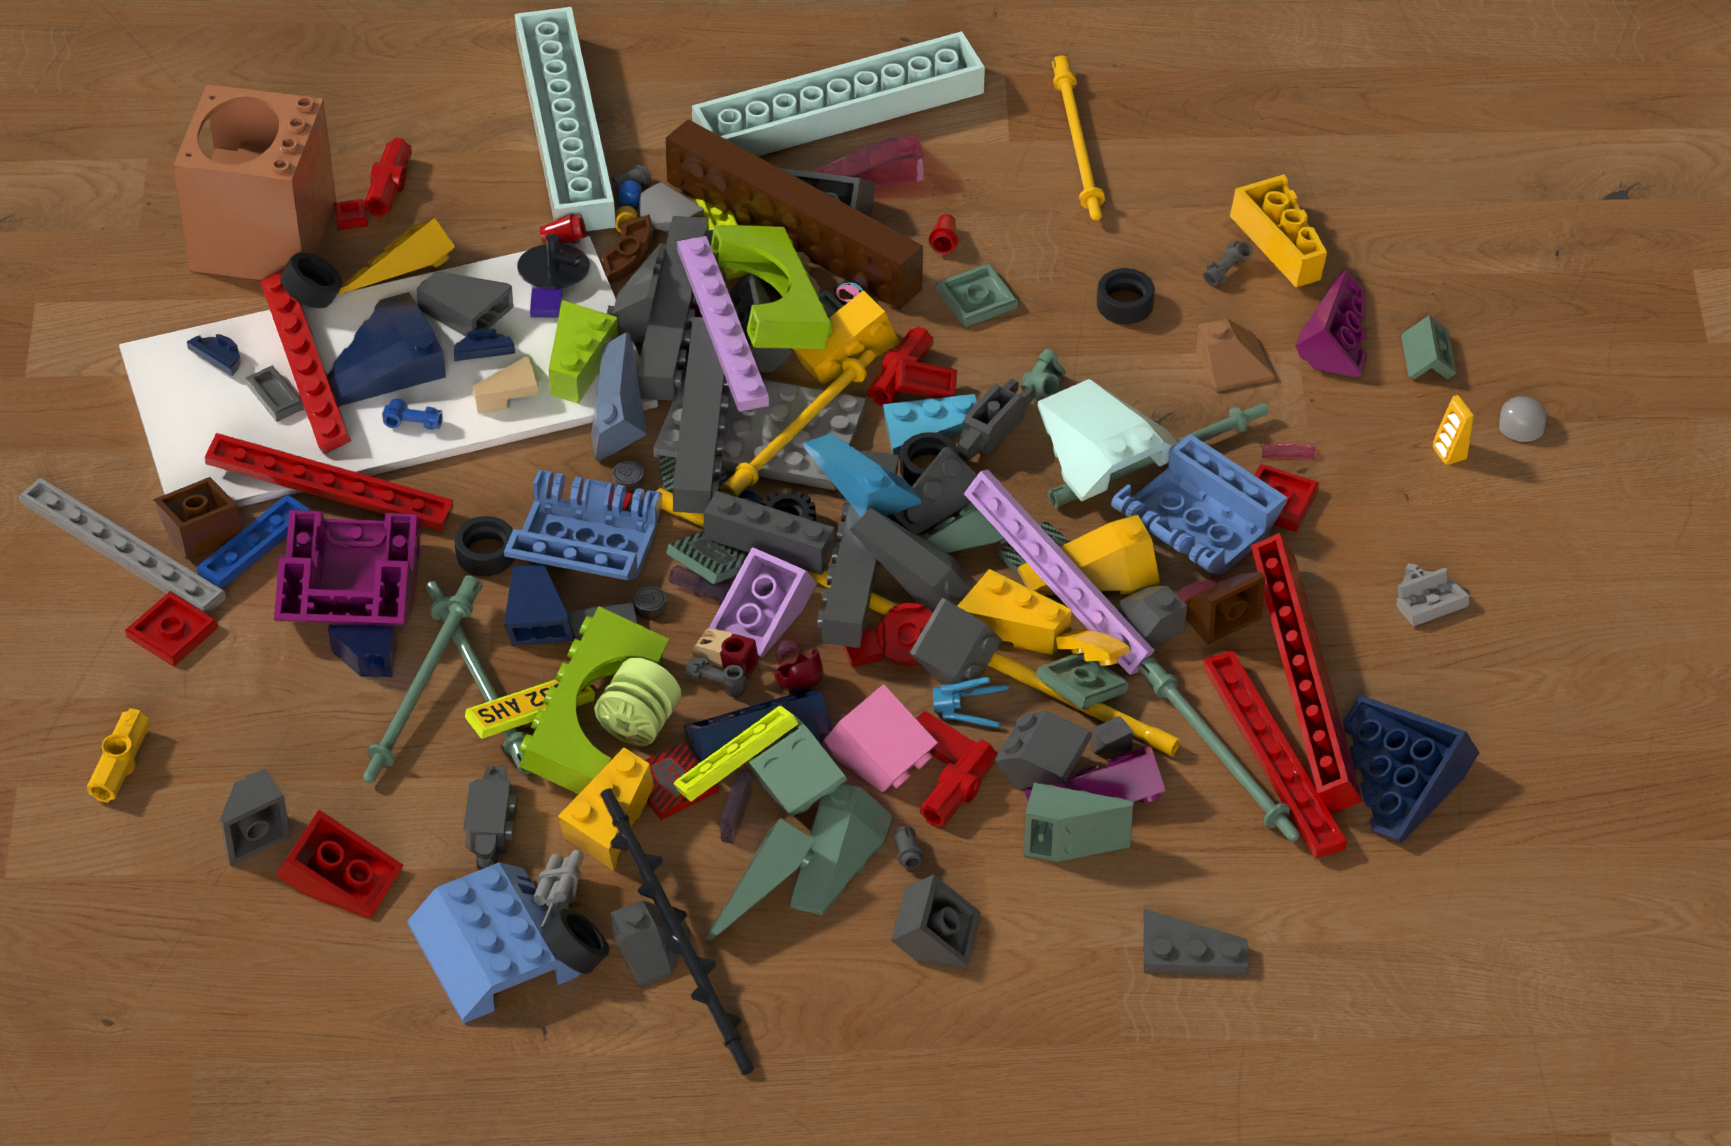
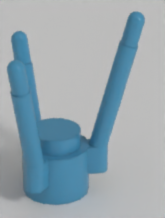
M984 677L956 684L941 685V687H933L934 713H942L943 720H958L999 729L1001 727L999 722L956 713L955 709H961V697L1008 691L1009 686L974 688L971 694L960 691L988 684L990 678Z

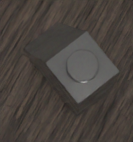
M436 271L416 288L419 309L467 337L466 333L469 331L490 328L514 307L512 285L504 282Z

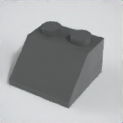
M941 598L909 654L941 685L956 684L980 679L1002 639L985 622L948 600ZM974 687L963 689L960 691L967 694H971Z
M1049 711L1028 712L1017 719L1016 726L1008 739L1002 744V749L995 762L1015 789L1033 787L1034 783L1044 785L1063 783L1067 781L1093 735L1089 730Z
M266 769L247 775L234 783L220 818L227 862L230 866L291 837L284 795Z
M931 875L905 887L891 941L915 960L964 968L968 965L981 912L936 875Z

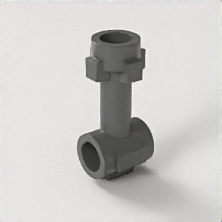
M1236 240L1230 242L1225 248V257L1218 264L1211 262L1206 266L1207 270L1203 273L1205 281L1211 286L1223 284L1227 280L1225 274L1236 262L1240 264L1250 259L1253 252L1252 246L1246 241L1239 242Z
M691 657L687 664L686 675L690 676L692 680L703 681L706 678L724 684L726 694L731 697L742 695L747 687V678L744 677L743 669L740 666L730 665L725 670L709 666V660L702 657Z

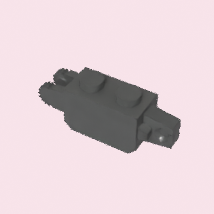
M1010 379L1003 387L994 384L965 416L963 432L960 435V442L957 447L959 457L968 462L978 452L989 456L1023 420V412L1034 399L1035 390L1026 387L1019 395L1016 394L1019 382L1014 379Z
M487 766L483 779H476L469 784L464 820L466 848L477 855L476 864L479 870L496 864L498 854H506L507 840L513 841L514 820H510V816L517 813L518 798L517 794H512L511 782L508 780L507 767Z

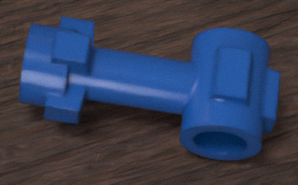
M393 399L389 405L385 406L382 418L384 424L393 429L398 428L402 421L423 423L424 428L434 430L435 428L440 429L443 421V412L428 406L425 411L408 409L405 401Z

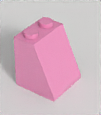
M883 684L840 720L821 743V746L828 755L883 793L890 786L893 785L897 789L911 776L908 771L915 766L919 770L933 757L930 751L938 742Z

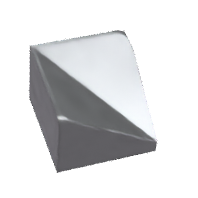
M1117 716L1092 729L1091 751L1093 753H1125L1132 750L1133 731L1121 716Z

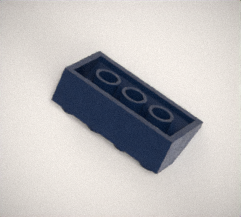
M812 690L796 692L683 725L686 736L699 762L705 760L778 706H782L796 716L809 729L817 741L824 739V733L832 731L823 693Z

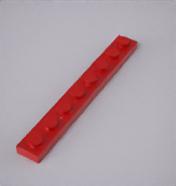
M281 270L261 280L260 283L318 447L323 454H326L352 440L303 305L291 297L283 288L280 281L281 273L283 272Z
M219 433L215 434L204 457L205 464L382 515H385V513L417 514L422 526L442 532L454 507L453 499Z
M1232 650L1203 659L1205 673L1281 802L1290 807L1289 815L1314 858L1317 859L1345 850L1347 840L1325 803L1318 795L1316 788L1235 652Z

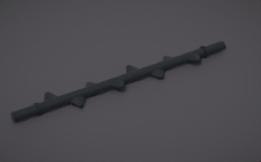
M609 788L602 791L600 796L613 820L612 825L619 832L611 840V847L629 851L644 881L638 888V893L653 899L671 934V937L663 944V950L665 952L681 954L697 985V988L691 994V998L707 1005L725 1040L724 1045L729 1048L741 1074L747 1075L754 1070V1066L741 1043V1036L734 1029L741 1022L739 1016L725 1011L708 978V974L716 967V963L711 959L697 957L681 925V922L687 917V913L671 906L654 872L663 863L662 857L644 853L629 823V816L624 813L613 790Z

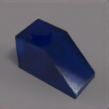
M329 625L331 651L359 676L374 678L393 677L397 648L394 626Z

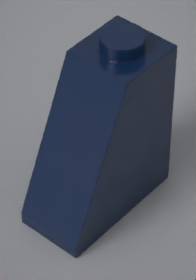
M544 564L513 566L504 621V626L512 646L569 642L575 639L568 614Z

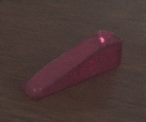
M917 134L883 140L809 172L862 178L876 182V187L924 180V153Z

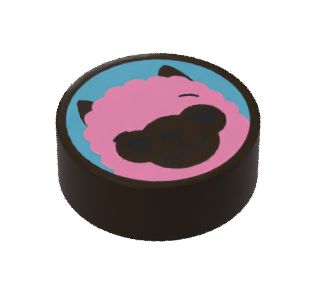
M843 282L835 288L834 297L844 306L861 293L864 288L856 282Z

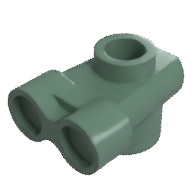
M1048 348L1044 349L1036 359L1037 364L1032 371L1026 372L1022 378V385L1020 387L1023 391L1026 387L1035 390L1033 402H1036L1040 397L1047 398L1056 394L1059 388V381L1066 374L1065 369L1058 363L1057 354Z

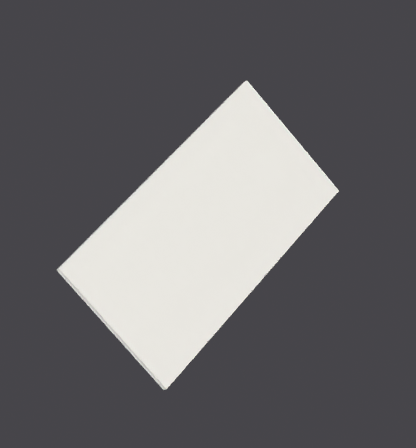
M590 236L580 239L579 243H559L578 248L586 254L590 263L589 272L584 279L574 285L561 288L562 300L607 314L608 305L615 306L616 299ZM526 251L438 271L512 285L514 307L490 328L496 329V333L505 337L509 336L515 345V354L454 361V346L457 342L464 339L465 336L423 313L434 330L443 350L446 377L339 406L352 441L326 454H323L318 447L304 405V410L276 422L246 385L245 377L273 365L302 401L270 310L119 344L120 353L164 495L211 477L238 507L284 497L286 494H297L302 491L205 464L204 457L216 433L372 476L593 423L599 374L579 404L551 395L549 365L558 318L530 317L532 288L540 287L527 283L518 274V260ZM435 272L357 289L341 295L337 294L333 302L325 308H313L302 304L327 374L334 367L333 363L344 348H348L354 340V335L363 322L368 320L375 311L374 307L379 300L409 292L418 305L416 288ZM216 334H221L231 338L238 346L241 359L239 369L233 376L228 375L190 351L187 347V341L201 335V338L216 337ZM632 342L635 365L637 370L640 356L638 354L634 342ZM529 357L537 382L538 395L508 399L507 409L478 413L472 386L519 359ZM401 399L406 402L408 409L425 411L428 406L442 410L443 421L440 429L435 428L434 430L424 428L423 423L402 421L398 428L393 429L384 424L382 412L385 406L390 404L391 400ZM641 399L643 411L658 407V400Z

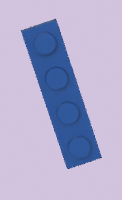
M286 494L197 566L198 575L217 587L224 589L287 537L289 510L310 511V509Z

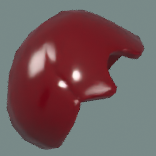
M813 649L811 658H807L801 653L798 655L795 663L778 667L774 672V677L779 687L788 692H802L815 687L822 680L824 674L819 651Z

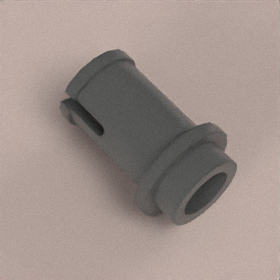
M637 164L634 166V169L613 176L611 179L613 183L616 182V184H613V187L618 194V188L622 182L633 180L642 185V187H646L647 183L651 181V175L646 165L640 166Z
M902 826L894 832V839L899 851L897 860L905 869H916L922 864L924 852L918 847L914 828L911 826L907 827L909 834L907 836L905 826Z

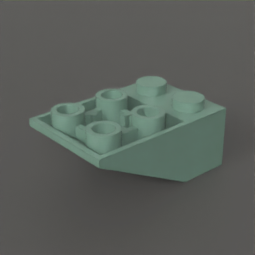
M796 716L794 717L798 722L797 726L746 762L758 783L791 817L807 811L812 806V803L824 795L835 792L840 784L847 780L846 776L817 739Z
M1034 783L1025 812L1024 856L1059 862L1130 848L1134 801L1092 794L1087 791L1060 788L1054 785Z

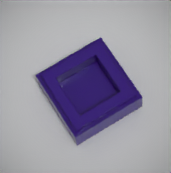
M532 288L530 317L559 318L563 298L562 289Z

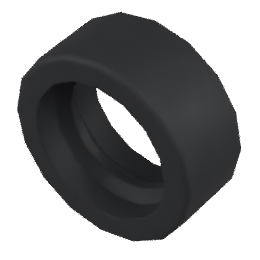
M305 252L296 253L290 258L281 273L280 279L283 288L291 297L313 308L328 307L342 286L341 276L332 264L317 255Z
M1120 268L1104 274L1098 282V310L1107 320L1118 324L1138 323L1146 319L1153 311L1154 284L1145 273L1136 269ZM1120 290H1130L1140 294L1142 298L1134 302H1119L1112 299L1109 294Z
M925 432L914 435L906 440L900 449V475L912 487L926 470L911 462L913 459L922 455L933 454L937 456L943 448L948 446L959 456L958 448L954 441L942 434Z
M493 516L472 518L462 524L456 532L454 541L456 558L459 565L466 572L476 576H492L508 569L515 560V558L504 556V550L513 531L512 527L505 520ZM484 538L496 539L504 544L502 548L489 554H477L467 549L474 541Z
M561 909L543 928V937L553 954L565 965L579 973L589 974L609 954V946L599 929L589 919L572 909Z

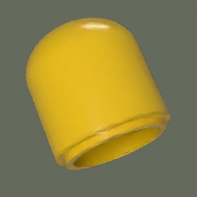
M622 206L616 211L615 227L620 233H622L621 223L638 218L637 211L631 206Z

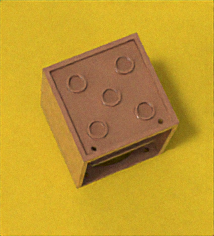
M206 84L173 164L190 271L263 280L283 270L290 258L296 253L305 252L318 256L334 213V203L337 202L324 99ZM208 118L210 119L214 145L211 159L202 153L198 144L200 131Z

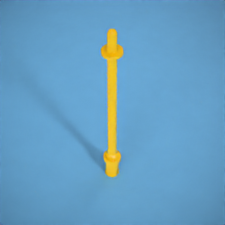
M1063 55L1054 58L1055 61L1052 60L1051 63L1055 75L1053 83L1055 89L1062 92L1084 190L1079 195L1080 205L1089 209L1092 220L1098 221L1102 217L1100 206L1104 203L1105 196L1102 189L1095 187L1073 93L1077 80L1071 71L1069 58Z
M866 350L858 359L847 358L842 363L844 372L750 463H740L735 468V473L721 485L720 491L738 497L748 486L751 487L759 480L758 472L852 381L863 382L867 377L865 368L875 359L874 351Z

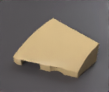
M529 357L519 359L472 386L478 413L507 409L508 399L538 395L537 382Z

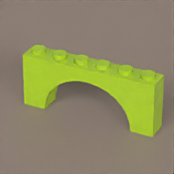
M715 225L711 249L718 267L734 268L758 276L771 284L783 297L772 303L752 305L747 333L753 347L825 349L827 337L832 335V320L828 319L824 304L820 302L816 288L810 282L808 271L804 269L801 257L796 253L793 247V240L789 238L785 228Z
M598 606L593 618L588 615L586 616L579 631L583 637L581 641L576 638L574 639L567 654L572 659L569 664L562 663L555 680L560 682L558 687L556 688L551 685L543 701L547 708L545 712L540 709L538 710L531 725L535 732L533 736L526 734L518 751L524 754L519 767L577 794L611 760V757L599 751L584 735L576 714L577 696L596 680L615 675L622 663L630 658H643L659 664L669 641V638Z

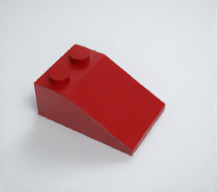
M318 810L301 833L275 876L304 895L370 919L404 865L323 811Z

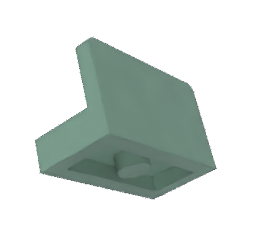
M1430 315L1402 333L1408 376L1411 379L1415 380L1431 368L1447 380L1457 373L1449 330Z

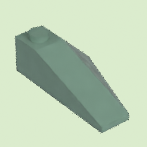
M972 502L956 511L959 516L957 519L953 517L936 524L933 528V535L929 536L928 533L918 536L945 553L996 543L998 541L1001 544L1008 542Z
M841 783L835 792L822 796L810 837L815 839L810 850L815 853L804 870L800 868L790 908L823 915L844 892L846 884L850 879L866 867V861L874 852L878 853L884 846L893 822V815L861 787Z
M780 818L759 846L747 866L748 870L733 890L732 898L723 907L706 939L712 942L789 878L798 867L804 870L815 853L810 850L815 839Z

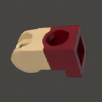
M706 629L692 649L693 657L708 659L709 666L722 669L730 665L740 666L747 680L759 664L755 639L723 630Z

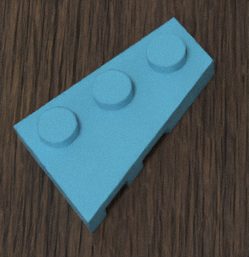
M975 394L883 404V414L892 454L900 455L903 443L910 437L920 433L935 432L948 437L962 432L966 414L977 403Z

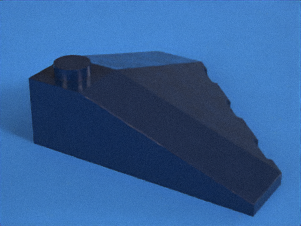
M409 292L379 300L370 318L365 320L355 333L354 340L348 348H344L333 363L334 367L329 372L328 377L339 406L446 377L444 355L434 330Z
M1362 695L1358 696L1343 720L1345 731L1347 734H1351L1354 745L1350 749L1357 770H1361L1364 779L1360 783L1364 802L1367 807L1371 806L1374 818L1370 819L1371 828L1375 834L1402 843L1464 779L1480 753L1468 733L1464 730Z

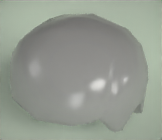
M1529 396L1511 398L1501 408L1499 430L1508 438L1519 442L1534 441L1544 434L1547 422L1546 410L1540 401Z

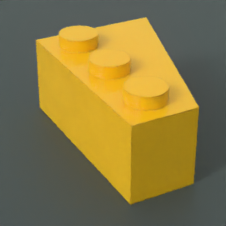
M863 290L828 318L832 320L833 329L831 337H827L825 349H794L800 363L823 385L839 377L844 372L842 363L847 358L858 359L866 350L874 351L875 357L889 349L898 346L900 342L886 312Z

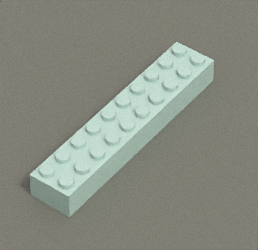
M572 7L515 14L517 44L553 220L556 221L569 214H574L575 216H582L586 231L616 228L614 199Z
M961 31L692 105V120L748 152L761 156L983 94L985 67Z

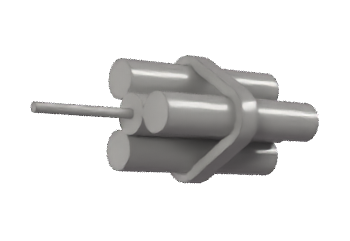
M579 850L572 851L570 857L564 859L559 854H552L545 870L537 878L538 887L533 896V902L538 906H543L546 903V906L549 908L541 925L542 929L545 927L550 913L554 917L561 909H568L569 904L573 903L577 896L578 882L582 875L579 868L584 858V854Z

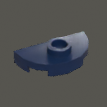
M480 328L466 333L467 337L457 342L454 346V361L515 354V345L509 336L505 337L496 333V329Z
M216 334V337L201 338V335L187 341V347L190 351L228 375L233 376L239 369L241 359L238 346L231 338L221 334Z

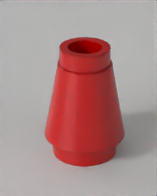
M569 214L545 226H541V240L546 244V237L550 234H555L558 236L559 243H579L580 239L586 238V227L582 216Z
M950 214L941 215L929 235L931 248L941 255L951 253L958 245L956 221Z

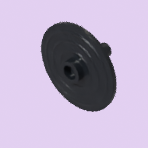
M550 234L546 237V244L533 247L523 253L517 263L518 274L524 281L533 286L547 289H558L574 285L586 277L590 268L589 259L584 252L570 245L559 244L558 236L555 234Z

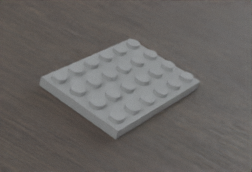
M686 371L684 373L682 389L678 388L675 401L671 404L653 447L654 457L658 458L657 454L676 458ZM762 379L769 396V406L739 412L731 391L725 392V395H729L728 413H722V416H726V435H720V438H724L723 457H717V460H722L724 469L735 472V468L740 463H750L824 390ZM839 393L758 472V476L836 490L833 482L806 451L804 442L832 433L852 446L866 409V398Z

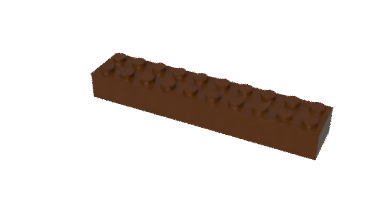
M689 119L666 137L667 182L674 187L687 192L696 199H704L705 202L715 206V208L723 213L731 210L735 219L743 225L784 227L789 238L793 240V247L796 252L805 253L811 262L824 267L849 282L860 284L867 292L898 309H901L922 290L923 245Z

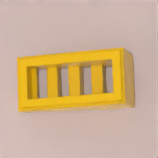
M1459 395L1452 397L1433 441L1434 450L1446 465L1467 459L1474 415Z

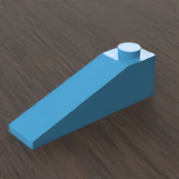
M832 433L804 442L806 451L860 517L870 508L887 516L921 504V498L906 480Z

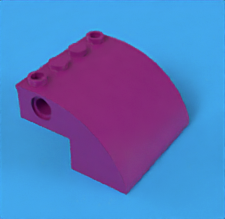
M289 510L286 557H279L274 621L405 626L411 615L417 585L422 523H420L418 515L385 513V521L325 519L322 511Z

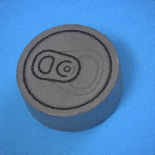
M624 461L617 464L612 471L614 486L617 487L618 484L625 485L626 491H634L640 488L644 483V470L642 466L633 461Z
M653 586L638 590L634 596L635 611L640 616L646 618H654L663 614L667 607L664 591Z

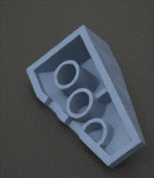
M627 332L602 347L591 431L594 456L598 462L647 435L631 335Z

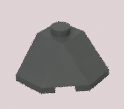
M1168 586L1145 587L1120 601L1119 612L1152 648L1185 631L1187 605Z
M640 901L611 912L613 939L638 986L642 987L671 976L676 967V960L679 954L663 950L662 946L671 937V934L657 906L653 903ZM681 922V925L689 939V934L686 928L684 927L683 923Z

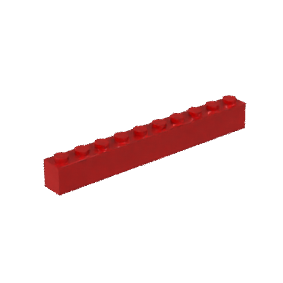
M1278 533L1251 545L1257 570L1265 576L1264 596L1317 793L1331 813L1334 814L1363 802L1296 558L1282 535Z

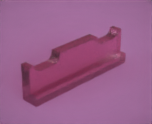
M1262 443L1261 446L1262 458L1315 459V444L1301 446L1299 443H1277L1276 445Z
M1211 574L1209 579L1203 582L1198 580L1180 589V594L1177 596L1187 605L1188 598L1192 597L1195 593L1205 591L1221 581Z

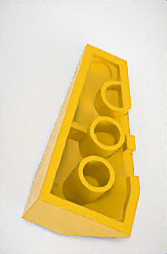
M435 218L414 225L384 248V252L373 257L368 262L371 267L366 266L360 269L344 282L338 294L341 295L430 265L436 268L450 258L447 253L454 249L455 246Z
M1139 515L1110 522L1060 546L1064 553L1100 592L1119 591L1120 595H1131L1145 587L1160 585L1152 538ZM1028 563L1018 567L1017 571L1027 588L1041 595H1056Z

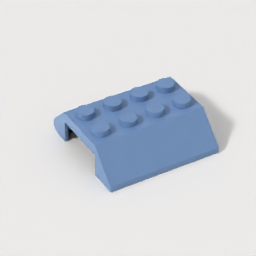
M1189 434L1170 450L1168 469L1133 497L1131 496V486L1128 484L1114 496L1111 507L1126 517L1139 515L1145 528L1151 534L1169 546L1174 547L1178 552L1189 554L1190 560L1198 563L1200 567L1209 573L1223 575L1252 551L1251 545L1265 540L1285 506L1287 497L1192 434Z
M539 469L533 482L534 502L522 530L513 529L504 550V556L623 580L638 579L657 531L662 493L648 490L645 495L644 489L637 488L633 494L631 512L622 511L626 496L625 485L618 484L614 493V483L588 478L584 483L583 477L576 476L572 483L570 500L562 499L565 474L556 473L554 478L552 471Z
M496 863L438 886L407 921L410 930L463 1024L495 1011L493 994L552 970H555L558 985L572 980L581 974L565 965L547 946L541 925L548 908L545 904L538 906L533 902L536 888L523 868ZM550 913V915H549V917H548V920H547V922H546V925H547V924L552 920V918H553L552 915H551V913Z

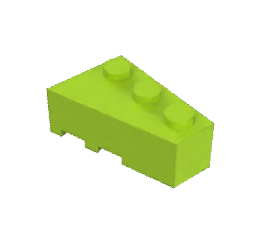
M562 300L549 365L550 392L552 396L579 404L599 374L602 347L618 337L617 317Z

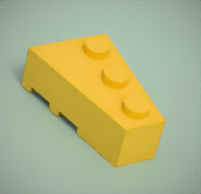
M991 569L985 573L957 605L959 608L985 622L1002 639L1001 641L1011 642L1013 647L1054 655L1058 650L1056 636L1071 630L1072 609Z
M623 748L558 815L563 837L613 871L618 864L617 859L621 849L612 848L610 842L619 832L616 827H613V820L600 794L602 791L611 788L624 813L629 816V823L633 827L635 820L639 819L654 787L649 763L628 749Z

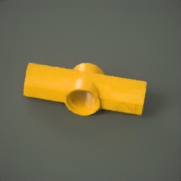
M129 708L128 711L123 712L112 735L106 737L102 743L103 754L87 785L88 794L96 798L97 801L108 803L110 800H114L125 777L131 774L136 767L135 756L151 725L150 718L145 716L140 710Z

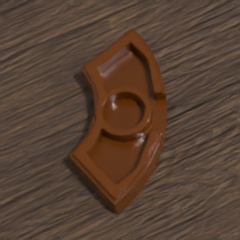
M650 214L621 223L622 233L618 242L611 250L600 255L609 284L630 274L648 254L653 240V225Z

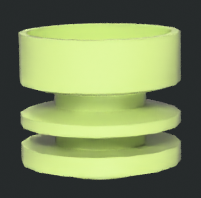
M630 658L622 663L614 675L611 684L606 687L604 693L597 700L594 707L596 718L607 732L620 741L633 746H647L654 742L659 731L663 728L666 719L671 716L682 697L681 688L676 679L662 666L643 658Z

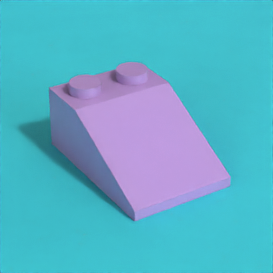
M752 547L708 629L723 630L755 639L758 656L764 657L802 613L817 582L806 570Z

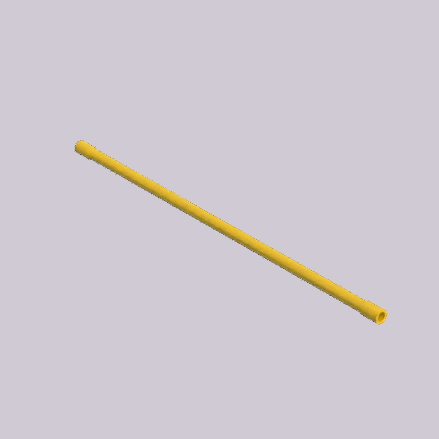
M659 488L656 491L662 493V510L675 516L683 517L704 528V513L673 512V493L663 488ZM825 569L822 575L807 571L818 584L830 588V585H827L828 570ZM872 592L869 608L886 616L891 608L899 605ZM998 652L993 654L987 665L1103 722L1121 716L1132 729L1134 737L1171 757L1174 756L1180 746L1181 740L1157 727H1151L1103 703H1098L1085 709L1079 708L1036 677L1037 671Z

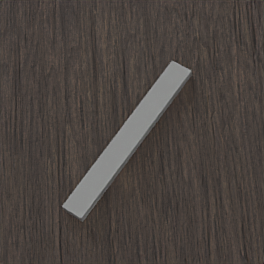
M41 477L18 495L20 504L163 593L167 594L170 591L207 615L226 600V593L221 588Z

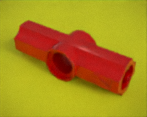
M393 138L391 142H387L380 162L373 164L370 179L371 185L364 201L365 209L369 210L373 216L383 217L385 213L390 212L397 192H402L404 189L406 168L412 155V147L404 139Z
M919 326L915 329H910L896 349L891 348L887 351L881 365V371L868 387V396L874 400L875 404L883 406V404L893 403L900 391L895 390L897 360L902 358L922 362L933 346V337L928 333L927 329Z
M982 739L980 741H973L955 764L949 763L945 766L939 776L937 787L920 806V814L926 819L927 823L934 827L945 826L963 802L969 804L975 798L979 791L981 780L996 763L995 759L998 756V752L993 749L990 743Z

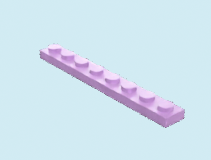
M707 236L677 241L678 254L738 412L769 406L768 393Z
M989 470L980 471L965 491V496L1062 602L1072 609L1073 614L1088 630L1110 635L1130 647V653L1118 657V663L1129 675L1137 673L1139 666L1144 665L1142 662L1149 658L1155 650Z

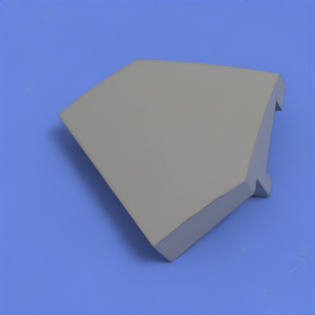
M662 182L648 188L640 195L638 215L642 217L650 214L653 231L654 229L663 230L669 234L673 216L703 217L704 209Z
M1408 563L1403 582L1398 585L1397 608L1413 627L1470 606L1469 595L1453 579H1448L1447 568L1434 572L1418 569V565Z

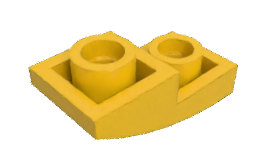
M1075 629L1056 636L1058 649H1071L1072 654L1084 653L1085 661H1099L1100 666L1116 664L1119 662L1118 657L1130 653L1128 645L1098 631Z

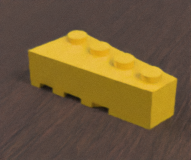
M1285 174L1236 188L1230 217L1296 288L1321 280L1327 251L1314 227H1310L1307 223L1308 216L1304 209L1300 210L1294 190H1290L1287 186L1288 179Z

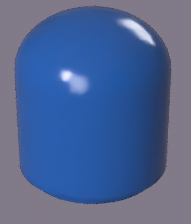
M626 180L619 185L618 205L620 207L631 206L634 209L639 208V200L642 193L640 184L633 180Z

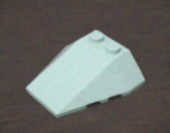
M1090 379L1038 401L1037 406L1047 434L1051 436L1054 445L1055 457H1058L1062 467L1061 474L1063 479L1081 502L1108 490L1110 474L1149 456L1158 466L1168 463L1170 450L1178 444L1167 429Z

